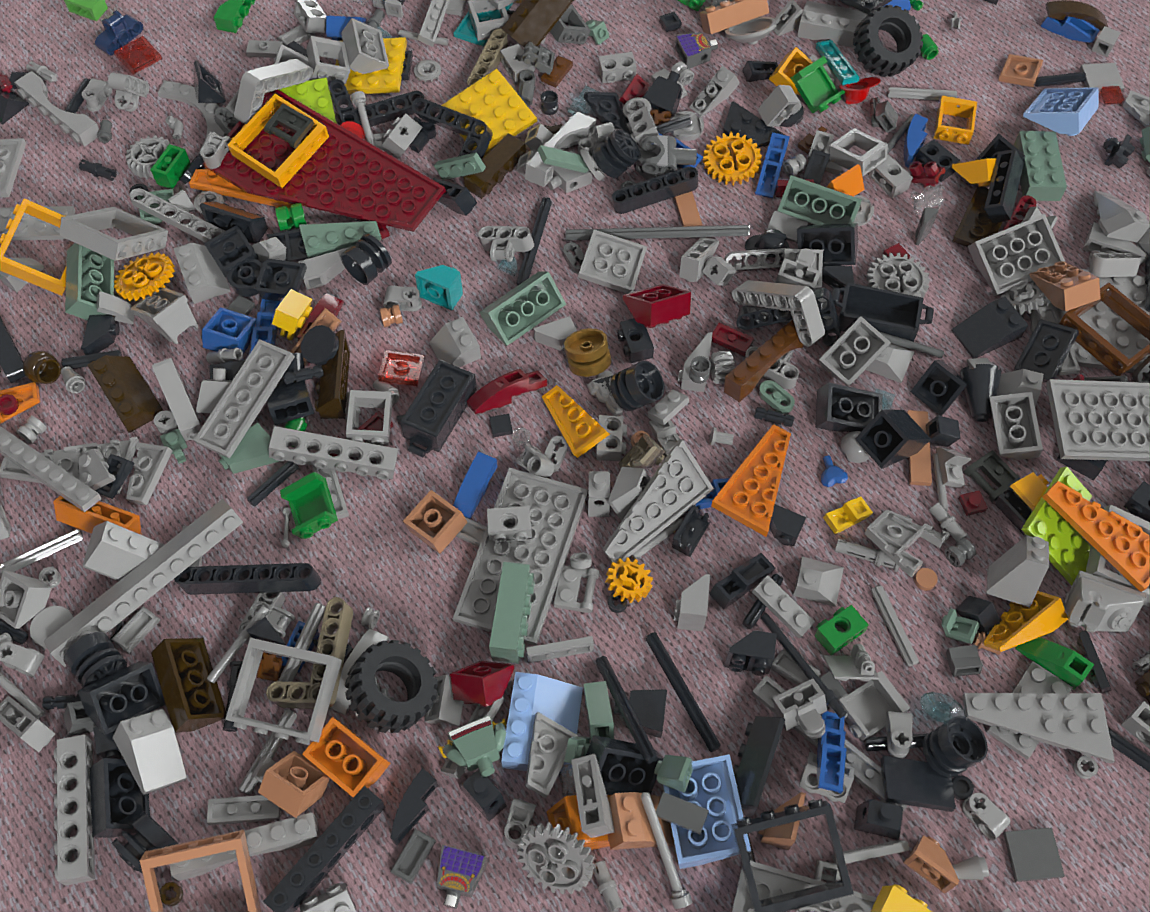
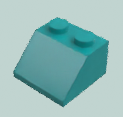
M440 265L415 273L420 298L451 311L454 309L463 295L460 271L454 267Z

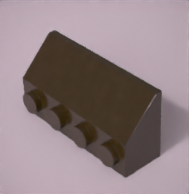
M523 0L502 29L522 47H525L528 42H532L534 46L538 47L574 0Z
M345 330L335 333L339 339L337 353L333 359H329L328 363L321 366L323 376L319 377L320 383H317L319 399L315 400V410L319 412L321 419H345L350 364V348Z
M105 355L87 365L128 433L151 422L157 413L164 411L129 356Z
M163 639L151 654L175 733L192 732L225 719L226 710L217 681L212 683L207 679L213 668L204 639Z

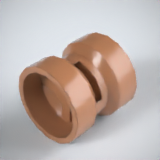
M398 304L393 305L389 309L385 307L379 309L384 327H388L393 323H403Z

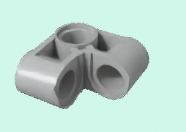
M609 122L594 126L592 136L579 141L577 154L581 155L580 150L584 147H588L593 152V149L603 140L605 141L606 137L615 130L613 124Z
M516 798L513 799L504 830V841L510 848L518 850V844L526 831L530 830L531 820L536 808L535 804ZM512 830H517L521 833V837L512 839L508 833Z

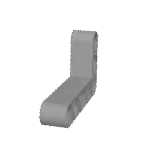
M293 59L246 71L241 78L234 117L247 124L254 114L261 109L265 93L304 83L311 78L313 69L302 61Z
M747 280L732 291L733 299L740 305L791 311L798 338L805 346H811L825 334L814 292L808 286Z

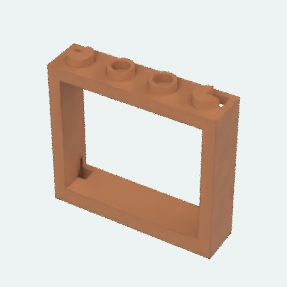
M244 830L145 851L140 859L151 912H164L154 867L230 850L236 851L248 912H261Z

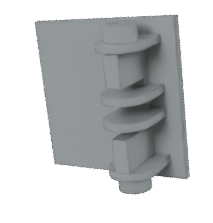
M855 644L853 646L851 656L823 655L834 679L841 681L849 679H860L862 681L879 680V676L875 671V664L871 661V657L865 651V647L862 644Z

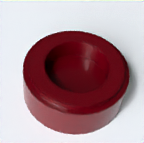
M6 394L0 397L1 414L11 415L17 411L19 402L13 395Z

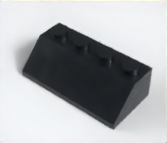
M755 716L753 723L748 722L744 734L748 736L747 743H741L738 757H741L739 766L734 765L733 768L741 808L745 816L753 818L759 806L785 719L782 717Z

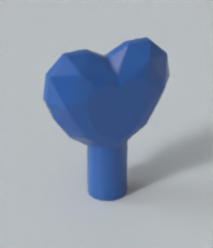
M824 456L823 461L826 469L821 475L823 486L831 487L836 483H846L848 479L847 473L842 468L834 466L831 456Z

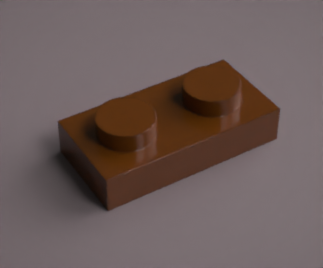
M558 55L554 60L553 70L550 75L544 73L541 76V82L556 88L573 67V61Z

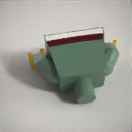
M490 715L448 732L450 740H447L445 746H438L442 757L450 759L459 766H466L468 771L479 768L483 777L493 774L495 769L492 762L500 759L499 751L503 749L507 728L505 719H502L501 723H495L491 720Z

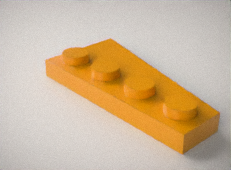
M558 385L541 396L575 457L579 458L610 435Z

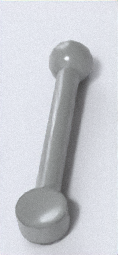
M288 507L283 509L285 524L284 538L281 545L284 548L290 544L288 541L289 516L292 512Z

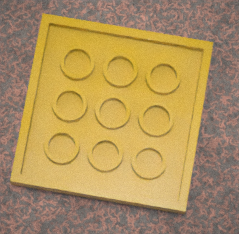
M406 37L383 38L389 63L388 68L366 74L350 69L345 84L348 94L351 95L358 91H362L365 94L399 93L403 61L407 47ZM336 59L335 65L339 66V61Z
M495 69L442 104L444 107L485 122L492 130L493 136L483 158L508 133L515 137L537 122V117L498 69ZM459 134L465 141L467 136Z

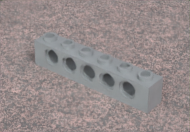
M274 426L269 444V457L277 461H292L298 465L309 464L320 469L333 468L338 472L348 471L360 476L370 475L381 480L393 479L398 456L397 448ZM289 446H295L296 448H295V449H289V448H287V447H289ZM314 449L317 450V452L311 453L309 452V450ZM336 453L338 456L332 457L329 454ZM357 457L358 460H351L350 458ZM371 461H378L379 463L372 464Z
M79 735L58 739L57 748L54 749V758L57 762V770L54 772V781L57 785V793L54 795V804L57 808V817L54 819V827L57 831V841L54 843L57 865H55L54 874L58 882L65 886L95 880L94 838H92L90 767L93 766V743L88 736ZM77 759L76 764L69 768L71 761ZM77 781L76 787L69 791L70 785ZM77 804L76 811L69 814L71 807ZM78 828L76 835L70 838L71 831ZM78 852L77 858L70 862L71 855Z

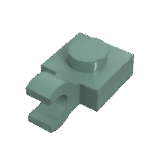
M179 428L160 436L163 445L173 450L172 454L177 458L179 464L187 461L182 450L188 446Z

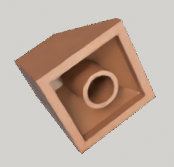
M800 792L775 809V813L784 811V807L798 804L799 807L803 806L806 793ZM800 820L758 831V834L762 835L761 842L789 850L796 840Z
M923 835L907 856L904 864L945 894L958 885L959 879L945 850L940 847V844L935 839Z

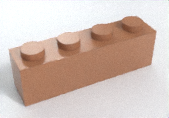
M726 0L720 2L719 6H708L705 8V11L700 12L703 32L713 34L768 14L767 0Z

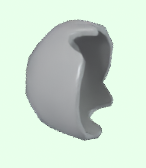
M860 431L849 432L841 440V452L845 453L847 460L850 462L862 463L870 458V455L855 440L861 433Z

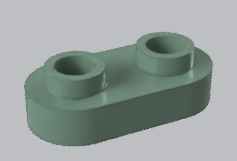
M767 380L761 383L759 388L761 399L777 412L787 414L793 410L795 400L792 395L774 381Z

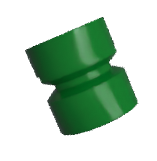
M301 203L291 204L290 208L286 206L275 208L280 231L291 230L292 226L300 228L299 225H306Z

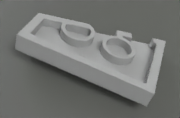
M137 442L136 449L138 454L137 458L133 460L135 469L134 474L129 480L126 499L131 503L147 505L173 450L166 446Z
M539 712L535 714L525 787L546 798L564 764L568 739L577 737V734Z

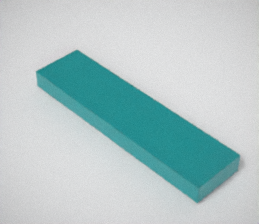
M832 40L816 43V50L821 57L825 56L828 61L826 64L842 85L859 82V75Z

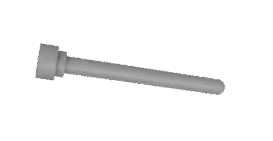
M362 91L354 92L351 94V100L355 107L358 108L366 141L375 146L364 106L366 104L365 93Z
M644 792L641 794V800L673 889L671 892L674 909L684 908L692 903L690 893L681 885L650 794Z

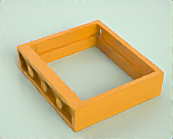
M274 94L254 114L253 118L242 127L241 131L232 138L227 146L234 157L283 188L328 139L329 135L325 125L277 94ZM285 104L312 119L314 125L310 129L312 132L274 172L243 152V150L264 129L266 123L280 106Z
M24 198L21 205L16 204L13 214L16 215L14 220L10 218L7 223V234L3 233L0 238V271L62 296L66 289V267L59 280L4 257L24 213L59 228L61 217H65Z

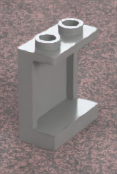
M882 671L877 673L879 680H870L848 694V696L840 697L837 700L847 712L845 720L850 725V732L855 738H859L861 742H864L866 738L872 737L886 727L887 711L907 713L910 709Z

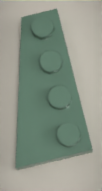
M376 221L299 225L308 258L355 246V242L364 234H370L376 239L381 240Z

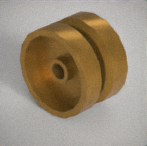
M587 328L578 330L566 338L564 348L568 358L569 369L573 374L590 377L598 375L609 368L611 355L607 336L603 331Z

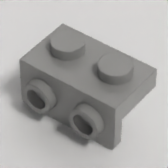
M346 883L341 885L334 884L327 888L325 893L319 896L312 895L300 905V912H357Z

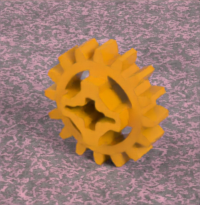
M627 557L623 562L619 558L617 563L613 562L606 573L605 583L610 584L608 591L614 590L613 596H621L622 602L625 598L628 599L629 603H632L634 598L637 602H640L642 597H647L653 586L651 584L653 577L648 576L651 571L643 569L644 563L638 565L637 559L630 562L629 557Z

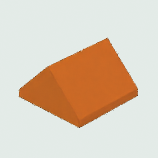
M857 164L833 179L827 188L853 197L865 190L860 165Z

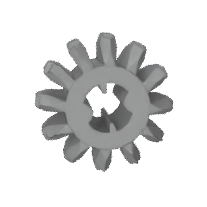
M718 351L711 355L710 373L713 382L721 385L725 384V376L735 368V362L730 351Z

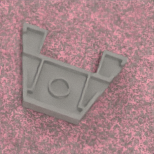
M887 509L865 531V535L911 577L920 569L923 561L909 554L906 550L919 537L940 548L948 540L950 533L944 530L942 533L932 530L933 526L928 524L920 526L912 523L911 518Z

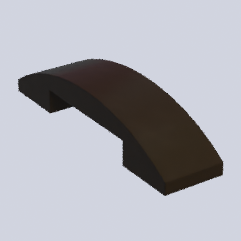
M1071 0L1046 3L1048 17L1062 21L1066 16L1091 22V25L1101 31L1104 26L1108 27L1104 14L1089 4Z

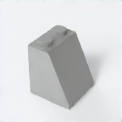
M1027 535L989 565L986 594L1030 607L1049 568V542L1040 537Z

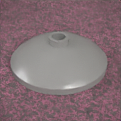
M757 17L727 28L725 33L731 40L748 43L749 45L756 44L758 40L765 38L774 30L776 20L771 17Z

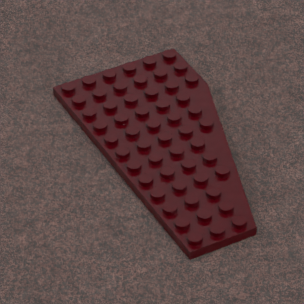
M280 90L265 93L262 107L267 100L269 101L274 94H277L325 125L329 135L328 139L283 188L234 157L230 150L226 153L221 165L215 169L208 168L203 162L205 168L246 193L291 204L301 203L304 207L364 221H376L377 224L411 232L415 231L446 191L445 187ZM239 121L227 136L232 140L245 124ZM277 124L276 128L291 136L295 135L294 132ZM263 129L243 152L275 172L293 153L295 148L274 134L266 133ZM308 131V133L301 140V143L312 131Z

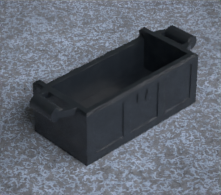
M846 282L845 288H834L832 291L834 305L839 307L838 319L841 331L844 332L861 316L879 332L914 342L920 324H931L933 320L934 308L923 304L924 298L848 282ZM840 292H842L841 302H838ZM922 309L926 310L924 320L921 319Z
M439 359L400 421L403 437L410 440L409 452L422 458L431 450L440 452L466 409L467 400L477 391L474 373ZM415 442L419 445L426 447L427 449L424 450L420 447L413 445V443Z

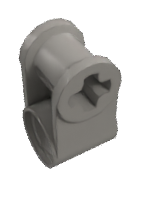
M92 78L82 92V97L87 102V109L93 112L100 110L111 95L112 88L109 87L108 81Z
M212 131L208 134L207 140L200 150L203 161L208 168L215 169L221 165L223 158L229 151L227 146L231 141L229 136H219Z
M388 286L383 306L389 309L393 305L398 304L400 311H418L422 307L419 290L416 287Z
M525 443L524 451L515 461L531 474L545 478L550 477L554 472V463L541 453L537 447Z
M11 642L0 644V661L5 666L27 676L34 677L45 657L43 654Z
M887 711V749L893 757L904 758L909 752V747L913 740V719L911 713Z
M974 793L962 803V811L965 816L991 840H996L1011 823L1006 813L1000 810L983 793Z

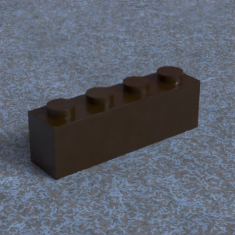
M508 133L482 159L486 166L484 171L466 175L464 177V186L469 192L481 199L486 194H490L493 187L497 183H501L508 172L513 171L520 156L526 153L525 142Z

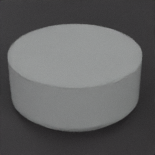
M579 552L570 556V566L573 568L586 569L592 565V557L587 553Z

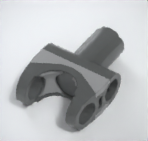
M648 136L642 141V148L657 155L647 158L642 162V169L646 173L664 175L676 171L677 164L696 165L697 149L676 148V139L672 136Z

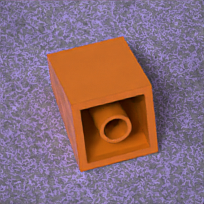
M577 795L565 796L546 811L548 822L551 823L553 828L560 824L561 830L564 831L568 827L569 834L571 835L577 832L578 836L576 839L578 841L585 840L584 847H590L591 850L610 846L608 834L591 838L582 831Z

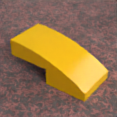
M861 496L845 502L841 508L826 513L823 519L833 533L837 534L871 516L873 512Z

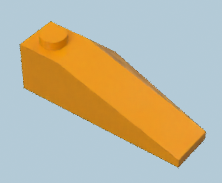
M1037 591L1030 607L1010 602L1011 608L1008 612H1003L1001 615L1002 621L992 628L983 643L984 646L1002 652L1055 631L1068 620L1061 598Z

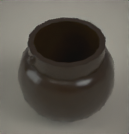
M43 350L30 353L23 362L25 376L37 384H51L61 374V367L57 359L51 353Z

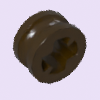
M174 882L165 883L159 890L161 902L167 906L179 904L184 894L181 886ZM174 888V892L177 893L176 897H171V900L168 901L169 897L166 896V892Z

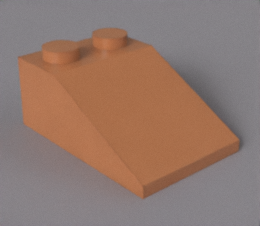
M614 793L608 797L614 826V833L608 834L610 850L658 847L641 800L642 793ZM650 795L656 811L661 796ZM658 818L667 845H675L671 823Z

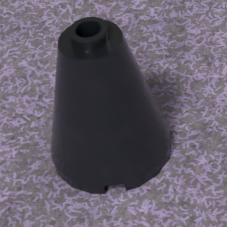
M976 364V368L969 369V366H966L960 370V376L967 384L964 392L970 413L977 422H986L992 417L989 397L997 396L1002 374L1001 368L998 370L996 365Z

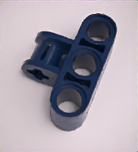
M115 10L108 19L102 20L105 31L97 36L95 46L112 56L142 33L143 24L132 16H123Z

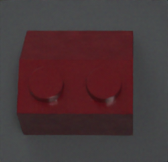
M481 660L450 673L453 700L463 701L464 704L477 703L481 707L491 706L494 701L502 698L514 671V664Z

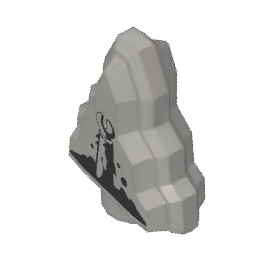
M604 371L597 375V379L587 384V388L591 395L597 397L598 401L605 403L607 410L614 416L622 415L623 409L615 402L611 393L610 384L614 374L611 371Z

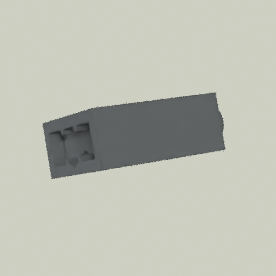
M573 5L568 7L550 30V33L557 42L584 44L591 32Z

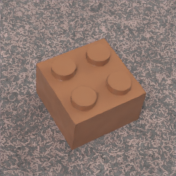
M432 490L403 520L412 534L439 554L468 523L460 510Z
M293 751L266 770L258 793L297 818L323 797L330 778L312 762Z

